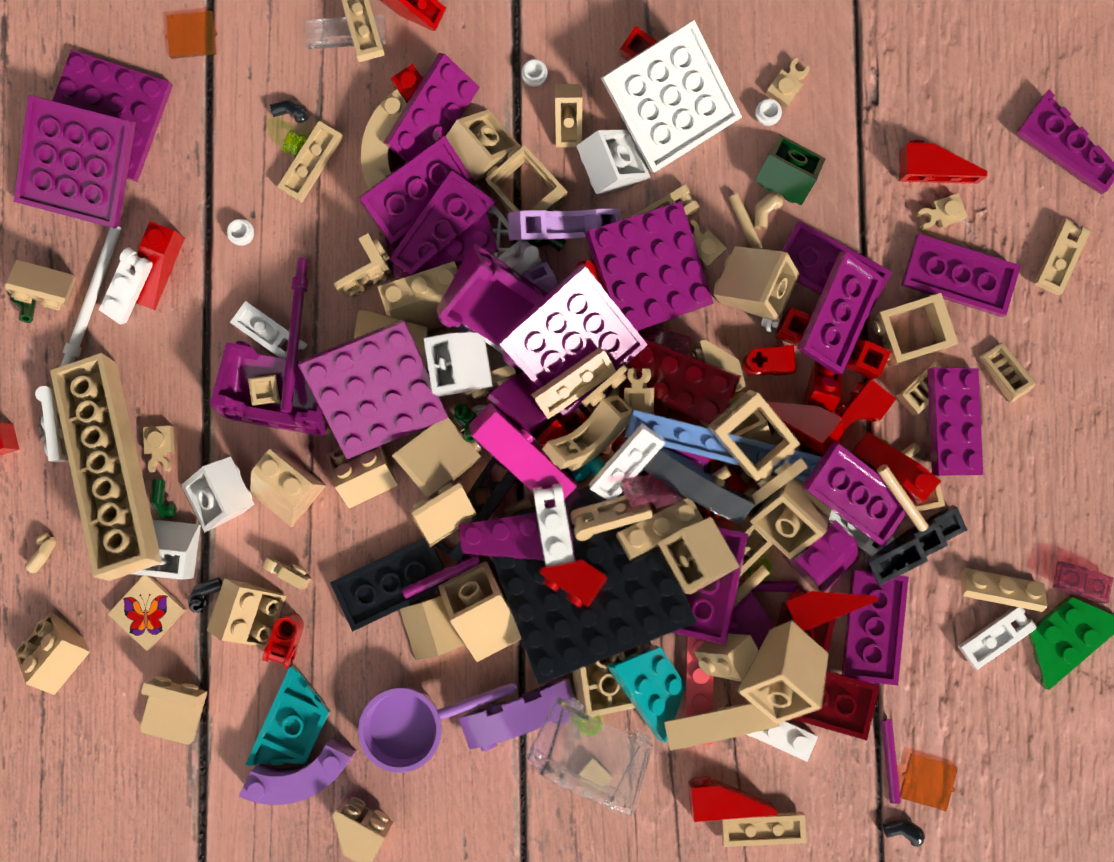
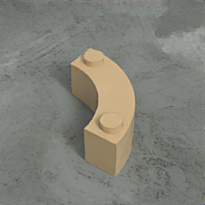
M397 89L380 103L365 128L361 146V164L368 189L393 172V151L383 142L407 105Z

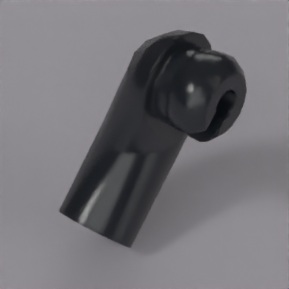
M293 99L270 104L273 117L291 114L294 115L297 123L305 122L309 118L306 106Z
M218 577L194 586L188 600V607L192 612H201L210 594L221 590L223 584L221 578Z
M901 819L883 824V830L887 838L903 835L915 847H919L924 843V831L909 819Z

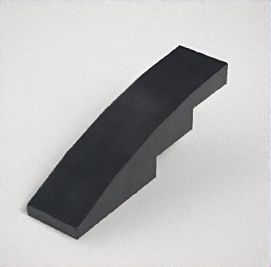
M663 447L643 468L662 483L693 502L741 525L755 506L753 498L731 489L727 481L705 472L703 465Z
M951 505L927 518L925 521L928 524V528L925 531L920 532L914 526L867 560L877 584L880 586L928 561L927 556L948 546L946 541L967 531L958 507Z

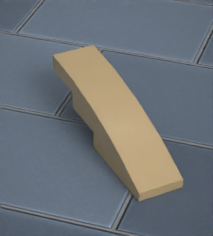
M752 703L720 708L719 710L693 714L692 716L664 722L670 750L780 727L779 723H774Z

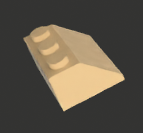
M455 262L377 286L387 316L425 326L428 332L446 327L438 319L437 307L458 270Z

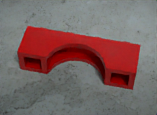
M791 307L784 313L774 337L798 347L811 316ZM857 340L845 368L873 380L882 375L891 351L867 340Z
M872 379L863 383L859 381L850 392L852 398L847 404L843 402L835 411L843 421V434L846 428L856 420L871 422L881 420L896 401V398ZM842 436L837 440L836 443L841 445ZM806 448L804 451L806 453L821 456L820 454L814 452L809 448Z

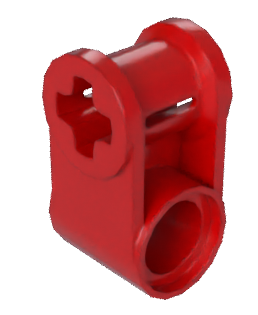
M781 345L753 349L742 360L743 370L752 376L796 373L794 346ZM756 357L757 361H761V365L757 366V363H752V359Z
M290 613L275 622L265 647L262 661L268 662L271 660L283 664L286 669L292 666L304 629L303 620L299 615ZM285 621L292 623L294 627L293 634L287 633L284 630L283 625Z

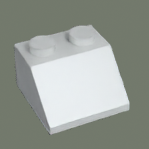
M628 129L598 130L577 145L580 159L585 166L590 178V184L596 194L613 193L650 178L642 155Z
M231 457L201 467L181 484L204 532L241 515L255 505L251 492L246 488L240 476V470L234 464Z

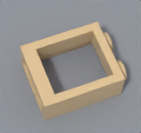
M525 145L520 149H513L500 167L496 165L486 174L485 183L487 189L509 213L520 210L501 191L498 185L524 162L551 190L530 211H554L567 199L566 189Z
M942 293L894 307L873 316V331L876 336L880 337L881 347L891 351L888 358L889 366L959 344ZM925 307L937 344L901 354L889 317Z
M750 389L707 426L747 475L756 481L769 476L774 469L773 467L781 460L788 459L795 452L794 448L800 444L761 395ZM758 408L784 440L753 466L728 434Z

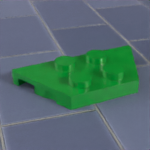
M1068 596L1035 624L1036 629L1028 635L1034 647L1035 662L1040 667L1043 679L1040 680L1042 687L1050 690L1114 635V615Z

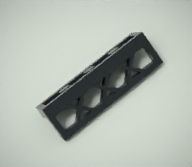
M494 456L467 493L469 501L472 498V507L477 514L473 522L489 520L517 479ZM497 463L506 469L507 472L501 481L491 483L489 472L494 464ZM487 476L488 484L481 485ZM498 485L493 491L492 486ZM489 487L490 497L487 502L476 505L474 494L477 489ZM482 507V509L478 513L477 508ZM442 540L434 544L449 554V557L457 563L465 555L461 550V541H459L454 550L442 543Z

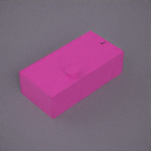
M492 401L469 424L472 436L531 491L536 487L547 489L552 488L554 484L561 483L565 499L577 487L568 471L564 468L560 469L552 463L550 457L542 450L543 448L534 441V436L524 427L521 429ZM554 499L544 501L550 508L555 507Z

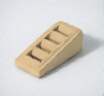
M1003 342L979 357L1010 403L1032 390L1036 385V382ZM1002 354L1004 358L993 364L991 360ZM1008 363L1010 367L1002 372L998 370V368ZM1014 372L1016 376L1007 381L1005 377ZM1020 381L1022 385L1014 390L1012 386Z
M937 361L929 365L895 395L913 416L919 414L929 405V396H925L917 386L920 384L928 393V384L924 379L928 378V368L941 367ZM913 391L921 399V402L918 403L910 393Z

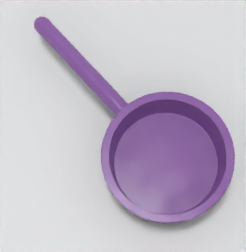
M513 682L440 709L437 708L428 695L415 688L398 687L386 690L375 696L362 712L358 727L361 747L370 761L386 771L402 773L415 770L428 762L436 752L441 739V720L511 695L518 690V686Z

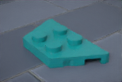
M653 645L643 649L641 653L628 655L624 661L619 663L611 662L607 667L657 740L666 743L668 738L664 722L675 719L686 685L662 648Z
M293 665L287 671L245 765L305 764L310 758L331 710Z

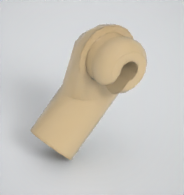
M768 193L756 204L755 229L768 228V213L773 209L780 208L783 204V198L780 195Z
M47 532L42 533L36 538V543L40 547L25 564L26 570L31 573L38 572L56 546L55 537H51Z

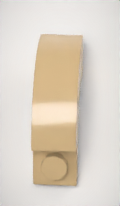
M618 395L602 399L591 416L579 428L564 437L548 441L542 450L550 457L552 463L560 469L568 467L571 471H574L598 456L622 433L629 423L632 409Z

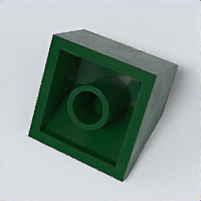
M779 134L755 181L762 188L779 193L788 202L797 203L802 206L817 181L826 158Z

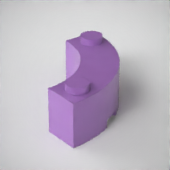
M568 678L549 682L522 694L520 698L480 707L459 717L469 749L481 748V751H487L496 747L499 742L521 736L553 722L555 725L569 721V715L578 711L579 708Z
M332 738L317 758L299 768L278 769L258 764L250 772L239 797L267 805L291 804L312 797L325 789L340 775L351 761L356 750Z

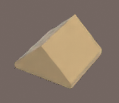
M441 595L400 609L415 660L436 657L465 645L449 620Z

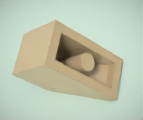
M555 84L556 147H577L582 142V84Z

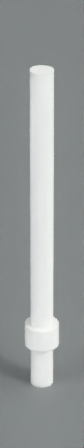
M119 226L117 228L110 227L70 341L64 346L62 353H65L61 366L73 363L76 357L79 358L82 350L80 345L122 229Z

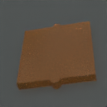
M212 11L166 15L168 34L165 37L169 43L171 59L217 54L215 41L217 32L214 29Z
M910 753L906 772L902 773L904 779L900 797L947 811L951 793L955 791L953 785L958 767Z

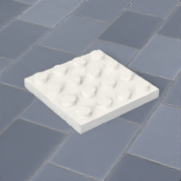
M695 20L688 22L601 77L603 84L652 173L660 170L742 118Z

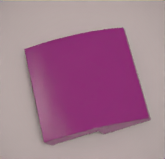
M524 372L510 378L488 396L490 401L528 432L540 428L547 419L531 395L539 390V388Z

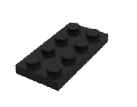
M425 538L333 580L330 584L353 632L440 591L438 586L450 579L409 598H405L402 588L445 569L435 546L430 547Z

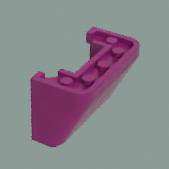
M474 244L467 252L437 307L438 319L447 327H452V325L459 327L461 324H464L499 346L504 354V361L511 367L516 368L518 366L517 363L496 340L549 293L482 247Z
M236 341V344L226 342L210 405L220 416L236 422L318 436L326 435L328 422L299 367V361H297L292 412L284 413L280 410L286 359L258 354L252 349L250 343L244 341ZM276 375L280 402L252 406L248 378Z

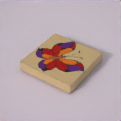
M143 575L108 615L148 651L187 609L153 577Z

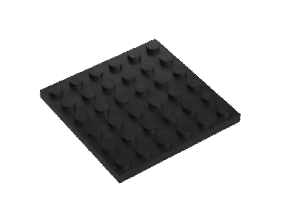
M637 475L618 497L643 490ZM588 485L572 491L564 499L565 508L569 509V514H571L575 509L607 501V499L590 490ZM544 502L545 509L550 508V507ZM534 506L509 517L536 513V507ZM571 522L576 561L583 560L607 577L606 582L589 607L582 603L579 608L566 599L568 593L559 587L557 591H554L542 582L545 577L539 572L542 568L546 567L545 561L491 556L538 685L697 623L686 594L659 545L631 560L626 555L616 535L618 532L638 522L593 534L584 541L576 538L574 532L576 526Z

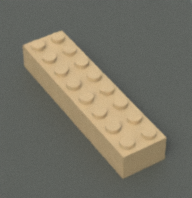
M100 353L50 370L93 577L111 581L161 564L162 560L117 363Z

